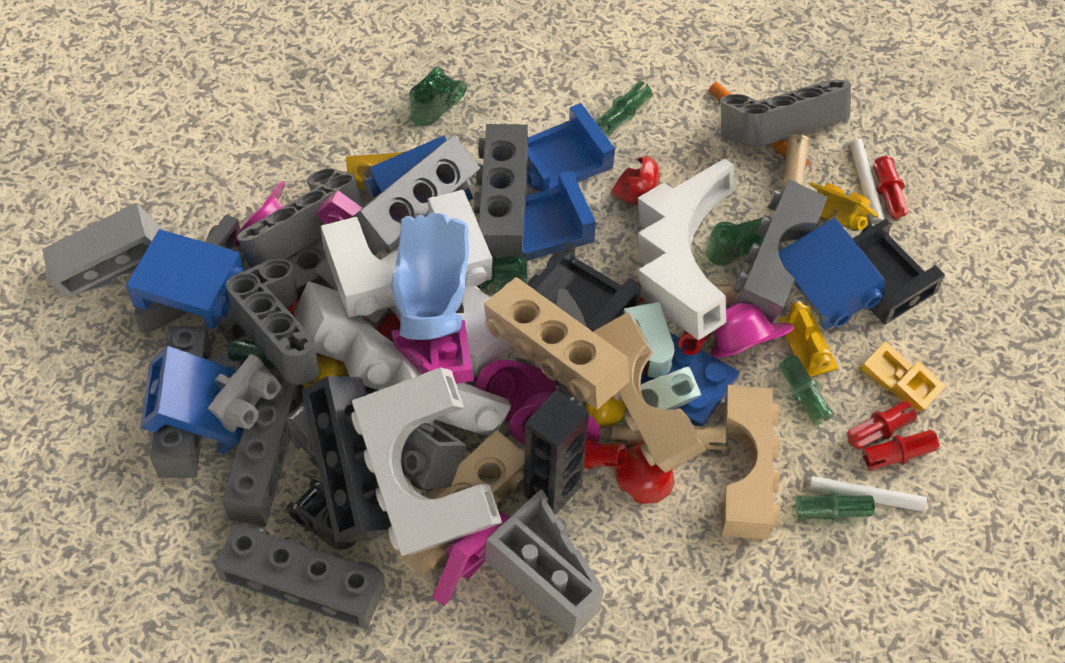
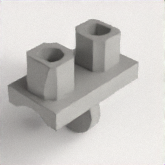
M250 354L231 378L222 374L216 377L214 382L221 390L208 409L222 422L223 427L231 432H234L237 427L250 429L258 419L259 412L254 407L261 397L267 400L274 399L281 390V384L258 357Z

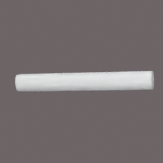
M855 139L849 144L863 195L871 201L869 207L879 214L878 218L869 215L871 223L878 224L885 218L863 142L860 139Z
M811 476L809 491L921 512H924L926 509L927 497L815 476Z

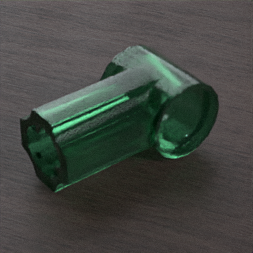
M763 217L737 225L727 221L715 224L706 247L707 259L715 265L726 266L733 263L736 257L747 255L753 242L759 243L761 237L756 235V231Z

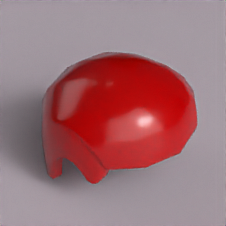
M648 155L644 158L638 157L637 160L641 164L639 169L630 167L625 169L614 185L611 196L629 205H638V197L659 185V165L655 159Z
M643 444L634 445L627 450L628 456L625 467L623 469L615 468L617 484L620 490L630 494L635 502L643 504L658 503L669 496L675 484L673 469L665 473L657 464L650 466L640 448Z

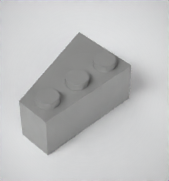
M137 203L122 208L120 211L42 249L49 283L66 297L113 285L112 279L133 274L157 231L164 229Z
M541 489L487 538L485 561L573 638L599 612L604 590L579 549L576 550L565 532L564 524L561 519L556 518L547 503L548 498Z

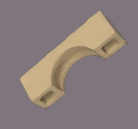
M627 312L593 331L629 357V382L613 396L617 401L621 398L623 399L628 409L623 413V416L632 432L640 431L645 441V444L641 445L640 448L650 466L657 464L666 473L706 451L690 419L681 409L662 410L652 407L645 402L640 387L641 374L647 361L654 353L632 315Z
M727 386L724 398L723 426L726 428V435L738 441L747 450L752 460L753 470L744 479L726 485L722 499L721 536L768 540L772 527L778 528L780 505L773 504V492L778 493L780 472L773 469V459L778 458L780 440L779 436H773V425H778L779 403H773V388Z

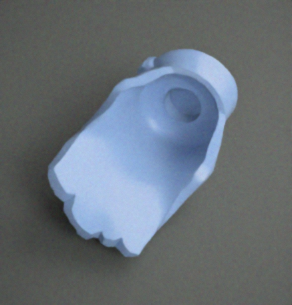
M429 213L426 217L417 215L415 219L411 216H406L401 219L400 243L391 288L395 305L400 314V335L402 337L415 340H431L456 333L461 329L462 316L456 315V311L464 296L465 274L469 255L468 226L462 220L457 218L450 220L448 215L442 213Z

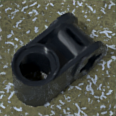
M313 479L309 483V489L295 503L290 502L286 506L287 513L294 521L307 531L313 532L330 547L337 550H345L356 544L357 541L335 543L323 485L319 480Z

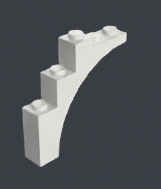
M726 159L721 160L675 188L662 183L638 197L639 222L645 228L638 233L640 260L646 264L639 269L640 296L648 303L660 302L663 314L697 340H700L726 323V295L705 277L696 264L690 249L693 236L703 218L716 204L735 191L734 164Z
M308 281L294 311L296 320L312 336L315 342L316 353L343 361L350 377L363 378L364 386L377 390H382L422 375L394 346L392 341L375 330L360 315L347 317L339 291ZM463 382L456 384L464 408L425 422L432 425L434 420L490 436L495 430L499 431L511 405L505 398Z

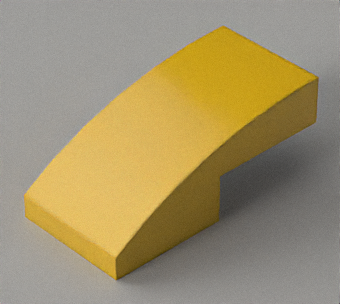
M886 341L858 368L899 399L910 402L913 405L911 406L912 408L921 412L946 387L920 361L912 366Z

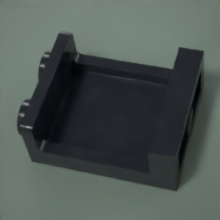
M887 218L878 224L871 223L867 225L859 235L852 238L885 280V294L877 305L870 308L884 325L938 293L945 276L936 265L924 271L889 235L892 223Z
M568 243L561 252L557 250L552 254L545 270L540 275L535 274L529 280L528 286L553 304L557 303L559 289H566L580 309L587 328L592 332L623 315L625 308L639 305L641 284L629 277L623 285L618 284L575 257L576 246Z

